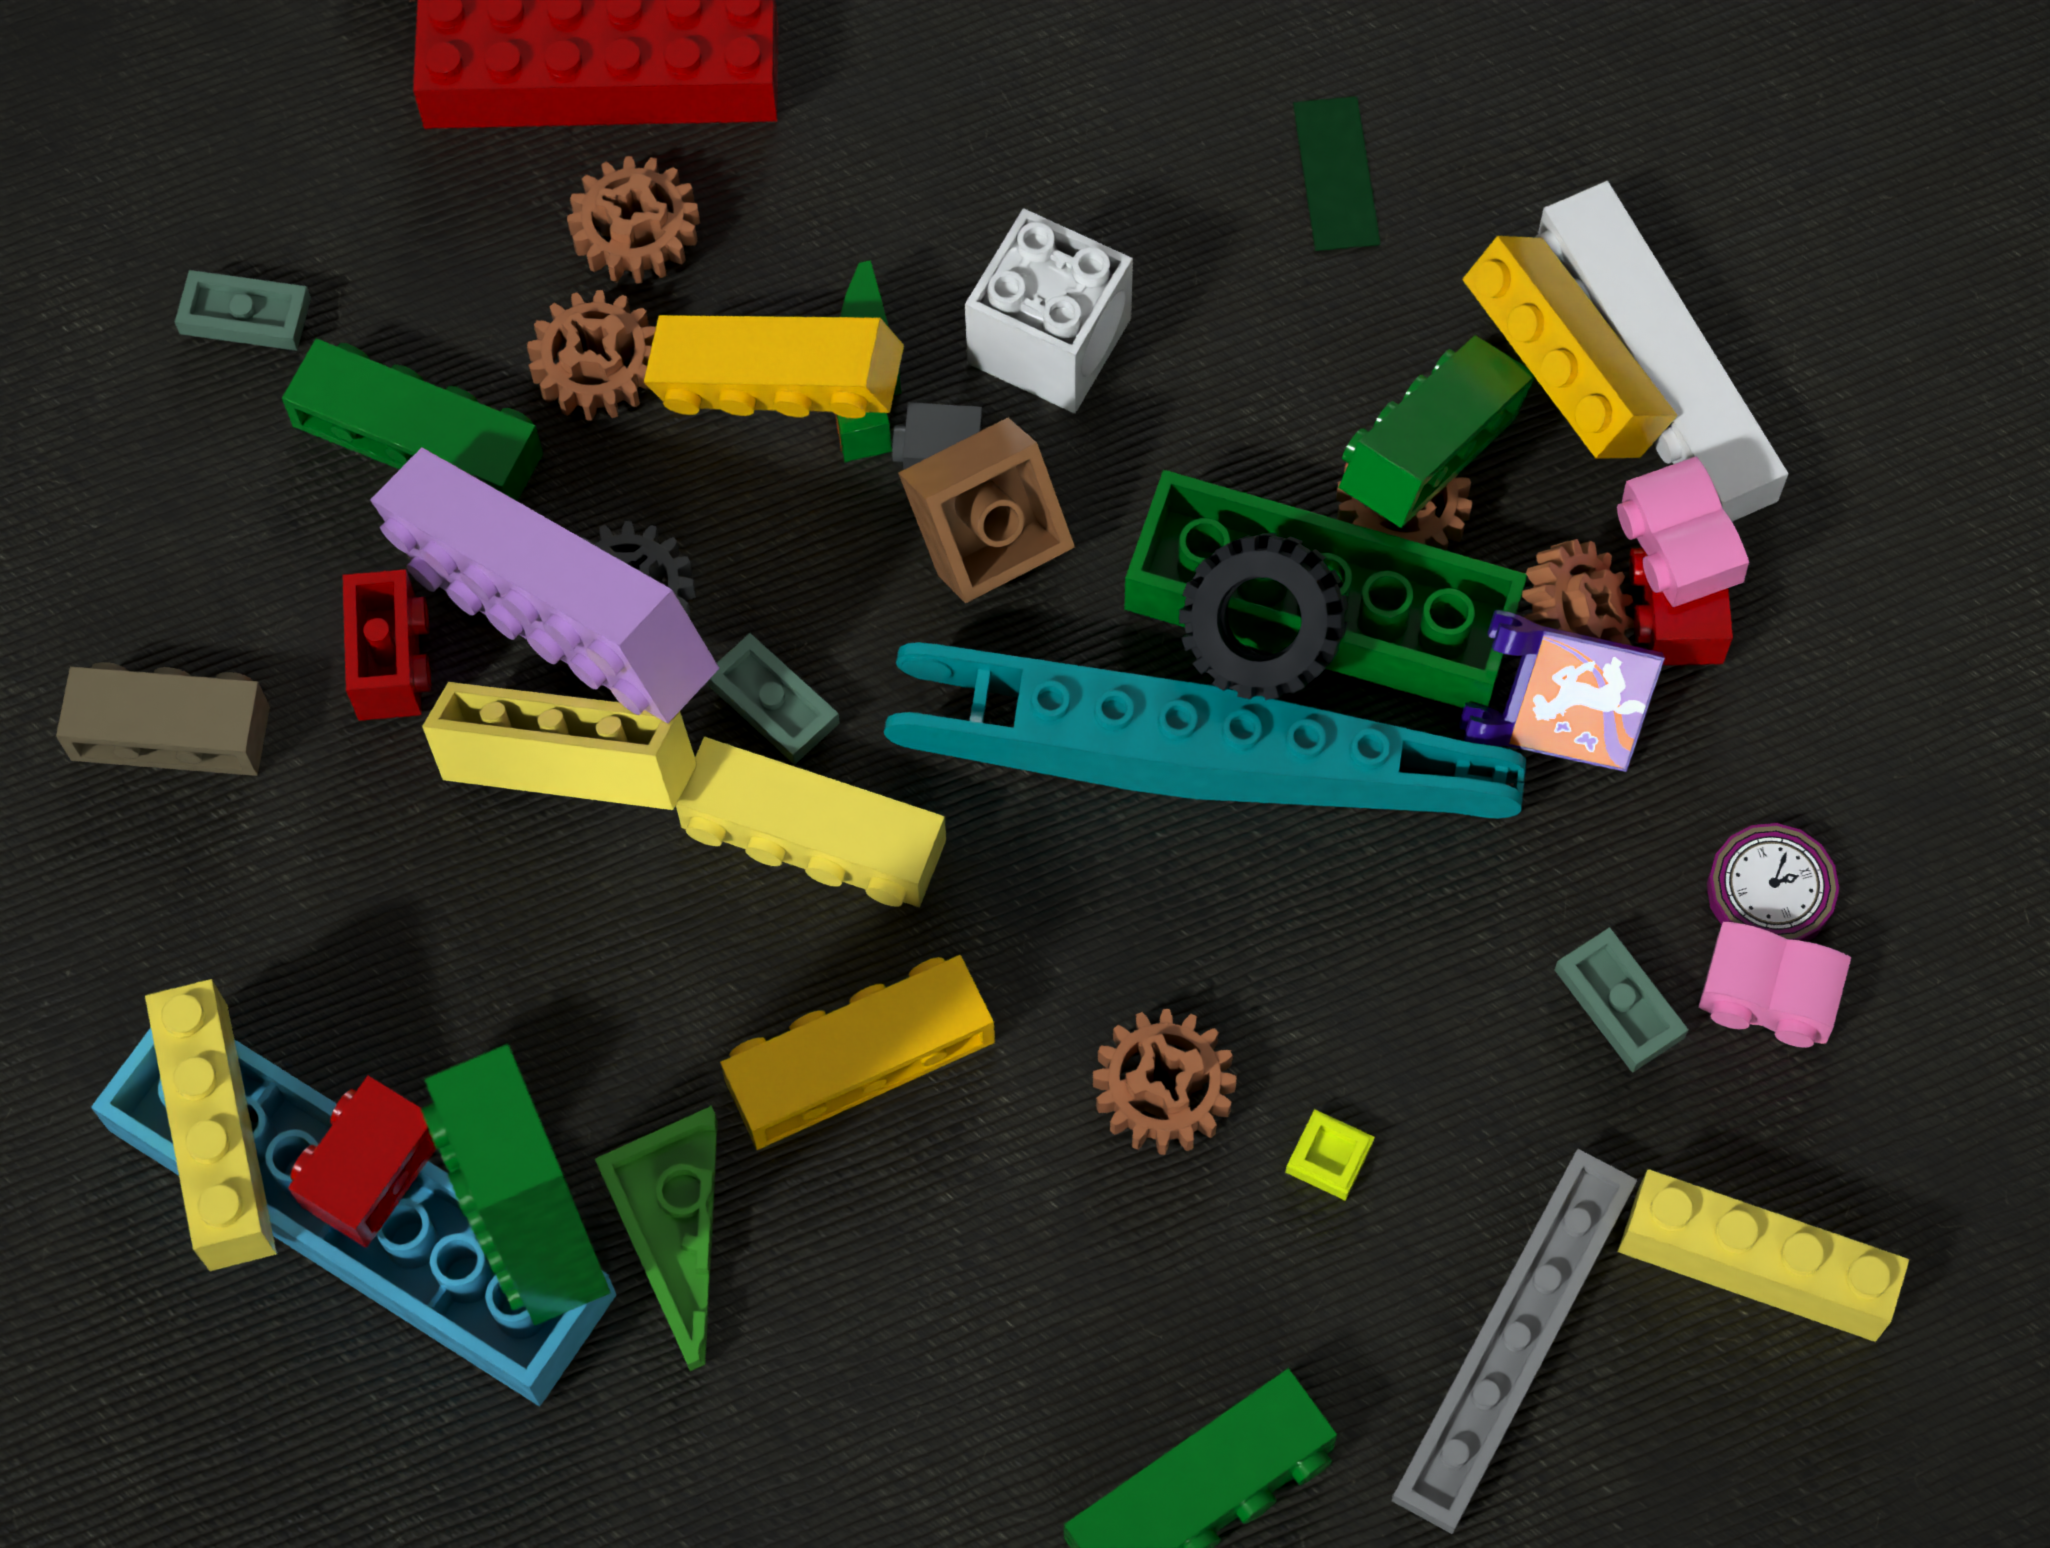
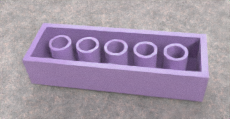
M422 447L370 499L385 521L380 527L382 533L395 547L407 553L411 559L407 569L422 586L432 592L438 587L442 588L457 606L472 616L478 611L482 612L493 626L509 639L514 640L518 635L524 637L530 646L549 663L556 664L559 660L564 661L569 665L574 674L589 687L597 690L601 685L609 688L616 699L636 715H640L645 710L668 724L719 669L672 589Z

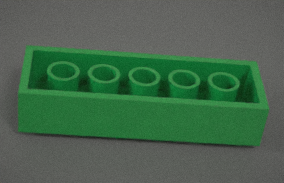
M1163 470L1125 577L1124 610L1185 627V624H1179V609L1184 607L1186 597L1182 596L1187 582L1191 581L1195 576V569L1204 559L1211 556L1215 550L1248 535L1257 536L1262 533H1277V537L1288 538L1291 536L1303 541L1302 545L1311 551L1316 549L1325 557L1323 562L1331 571L1336 570L1341 580L1338 583L1341 594L1346 595L1348 609L1345 610L1344 622L1348 623L1345 636L1340 641L1339 651L1333 661L1325 669L1464 709L1466 702L1489 707L1505 654L1493 650L1494 638L1488 636V630L1495 610L1514 614L1518 613L1522 591H1524L1527 579L1526 573ZM1255 578L1244 582L1232 594L1228 603V621L1233 634L1243 645L1275 653L1288 647L1298 635L1301 627V610L1293 593L1282 583L1270 578Z
M504 1045L424 1079L434 1103L422 1107V1114L437 1149H439L448 1171H450L447 1175L462 1212L466 1215L474 1235H476L494 1275L496 1274L512 1310L514 1311L525 1306L536 1326L610 1294L611 1291L509 1045Z

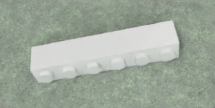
M1605 181L1543 208L1536 238H1543L1678 415L1654 442L1655 448L1662 460L1666 463L1672 462L1676 464L1697 456L1714 484L1723 510L1732 522L1778 502L1789 473L1609 182Z

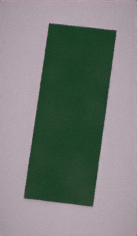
M1357 96L1293 102L1315 251L1381 245Z

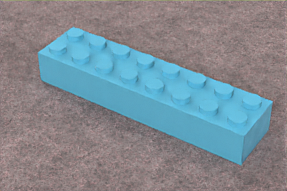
M150 1028L91 1108L111 1133L179 1175ZM235 1040L273 1236L540 1407L616 1297V1292L608 1274L602 1271L611 1291L610 1294L535 1326L525 1306L514 1311L512 1310L496 1274L494 1275L489 1261L470 1227L466 1215L462 1212L448 1178V1173L429 1161L425 1164L367 1248L301 1208L288 1189L293 1181L290 1178L292 1168L301 1153L310 1145L318 1146L331 1128L330 1119L337 1103Z

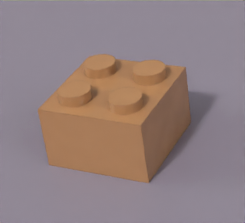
M1006 418L898 473L938 576L965 603L1075 548L1038 444L1010 418Z

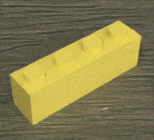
M448 682L422 726L441 777L445 781L674 810L697 765L680 711L667 724L645 710L640 715H636L620 702Z
M707 737L703 738L695 757L697 765L676 804L681 828L686 829V833L690 837L710 846H720L722 842L746 849V853L751 858L766 865L780 866L782 862L806 869L807 875L812 879L829 886H840L842 882L865 889L868 896L885 905L898 907L904 902L920 908L946 842L945 816Z
M212 979L145 995L193 1250L209 1271L276 1255L277 1252L228 1005Z
M1650 1169L1647 1170L1636 1193L1618 1249L1619 1253L1874 1342L1878 1340L1892 1321L1909 1259Z

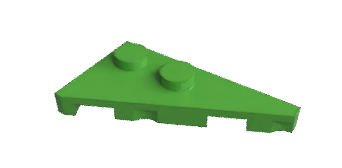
M712 1106L595 1158L598 1169L690 1371L706 1364L718 1129L717 1117Z

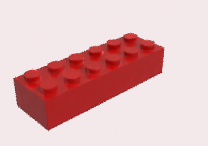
M418 0L413 92L424 129L777 122L778 15L776 0Z

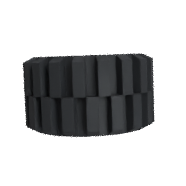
M1262 533L1257 536L1248 535L1215 550L1211 556L1204 559L1195 569V576L1191 581L1187 582L1182 596L1186 597L1184 607L1179 609V624H1185L1186 635L1181 637L1185 650L1192 649L1197 659L1193 665L1200 674L1207 671L1215 679L1212 683L1214 686L1223 691L1227 688L1238 691L1237 697L1252 699L1254 696H1265V700L1280 698L1285 693L1292 692L1293 694L1304 688L1313 679L1317 678L1333 661L1339 651L1340 641L1345 636L1348 622H1344V615L1348 605L1346 595L1341 594L1338 585L1341 580L1336 570L1331 571L1323 562L1325 557L1318 550L1314 549L1311 551L1302 545L1303 541L1291 536L1288 538L1277 537V533ZM1270 578L1282 583L1293 593L1301 610L1300 630L1294 641L1281 651L1264 654L1250 650L1235 637L1228 621L1229 600L1240 585L1251 579Z

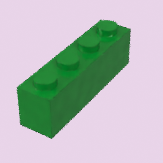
M1476 335L1457 352L1448 349L1441 356L1428 378L1421 374L1414 380L1400 404L1394 401L1389 402L1378 416L1370 431L1361 428L1352 437L1342 456V460L1347 462L1348 466L1338 488L1402 528L1516 419L1535 378L1526 366Z
M316 338L282 396V401L292 426L399 470L422 447L518 501L543 455L536 425L524 414L510 408H502L501 411L480 404L473 395L458 387L448 386L446 389L425 382L418 373L408 367L398 364L393 365L391 368L370 360L363 351L346 343H339L337 346H334Z
M1288 1368L1065 1523L1064 1539L1070 1548H1214L1221 1541V1538L1216 1533L1237 1517H1239L1244 1525L1248 1524L1271 1508L1277 1501L1272 1494L1275 1490L1293 1478L1299 1485H1303L1324 1471L1332 1463L1328 1453L1334 1448L1337 1434Z

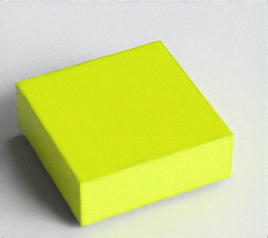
M1314 1109L1287 1164L1285 1173L1346 1201L1375 1137Z

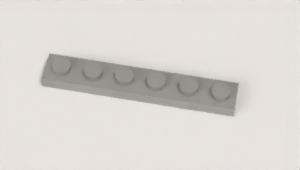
M1580 1149L1576 1150L1391 1500L1392 1502L1453 1534L1625 1206L1637 1179Z

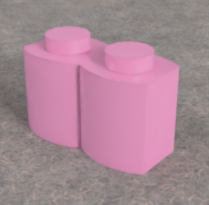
M1697 456L1626 481L1622 503L1617 506L1619 521L1627 538L1630 540L1637 538L1648 556L1643 558V568L1647 581L1655 593L1663 591L1672 607H1676L1744 582L1749 565L1745 548L1735 526L1722 508L1719 496L1707 470Z
M1722 922L1698 1008L1711 1013L1710 1017L1714 1022L1728 1028L1746 1029L1750 1024L1764 1026L1774 1031L1775 1037L1788 1045L1811 1047L1814 1043L1826 1044L1834 1027L1851 957L1815 943L1785 939L1775 933L1754 926Z

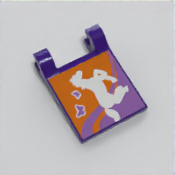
M1495 610L1488 630V636L1494 638L1493 650L1508 655H1522L1503 714L1488 706L1472 702L1465 703L1459 722V728L1465 730L1463 741L1497 747L1509 746L1627 772L1665 659L1663 653L1544 627L1517 614Z

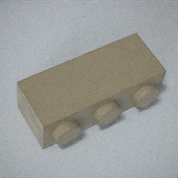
M107 662L95 663L92 665V668L70 666L56 737L71 761L258 776L270 705L259 682L238 673L224 672L218 674L216 678L191 676L183 670L169 667L157 668L154 670V673L129 671L123 666Z

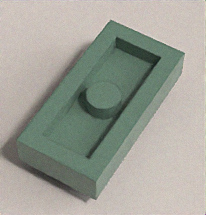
M189 270L174 323L181 335L297 351L311 296L307 286Z
M751 633L717 662L719 669L706 682L714 692L794 765L840 724L839 713Z
M1610 927L1557 961L1554 969L1632 1073L1685 1039L1689 1031Z

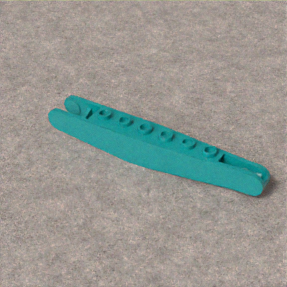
M907 643L901 646L897 652V667L910 676L922 680L975 689L970 721L915 712L895 713L888 716L885 721L884 735L891 742L902 747L1131 791L1191 799L1446 812L1496 819L1518 815L1522 810L1526 758L1511 749L1465 742L1276 699L1265 700V697L1254 696L1252 699L1237 697L1238 691L1230 689L1223 691L1211 685L932 643ZM988 692L1018 697L1014 727L983 723ZM1403 767L1445 776L1399 772V769ZM1514 782V788L1505 783Z

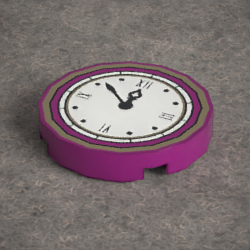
M1779 823L1751 825L1730 836L1715 854L1706 884L1710 908L1721 925L1722 922L1750 925L1770 931L1785 939L1805 942L1815 938L1830 919L1839 893L1835 864L1822 844L1800 829Z

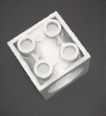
M1023 208L965 303L968 364L1075 414L1131 320L1133 258Z

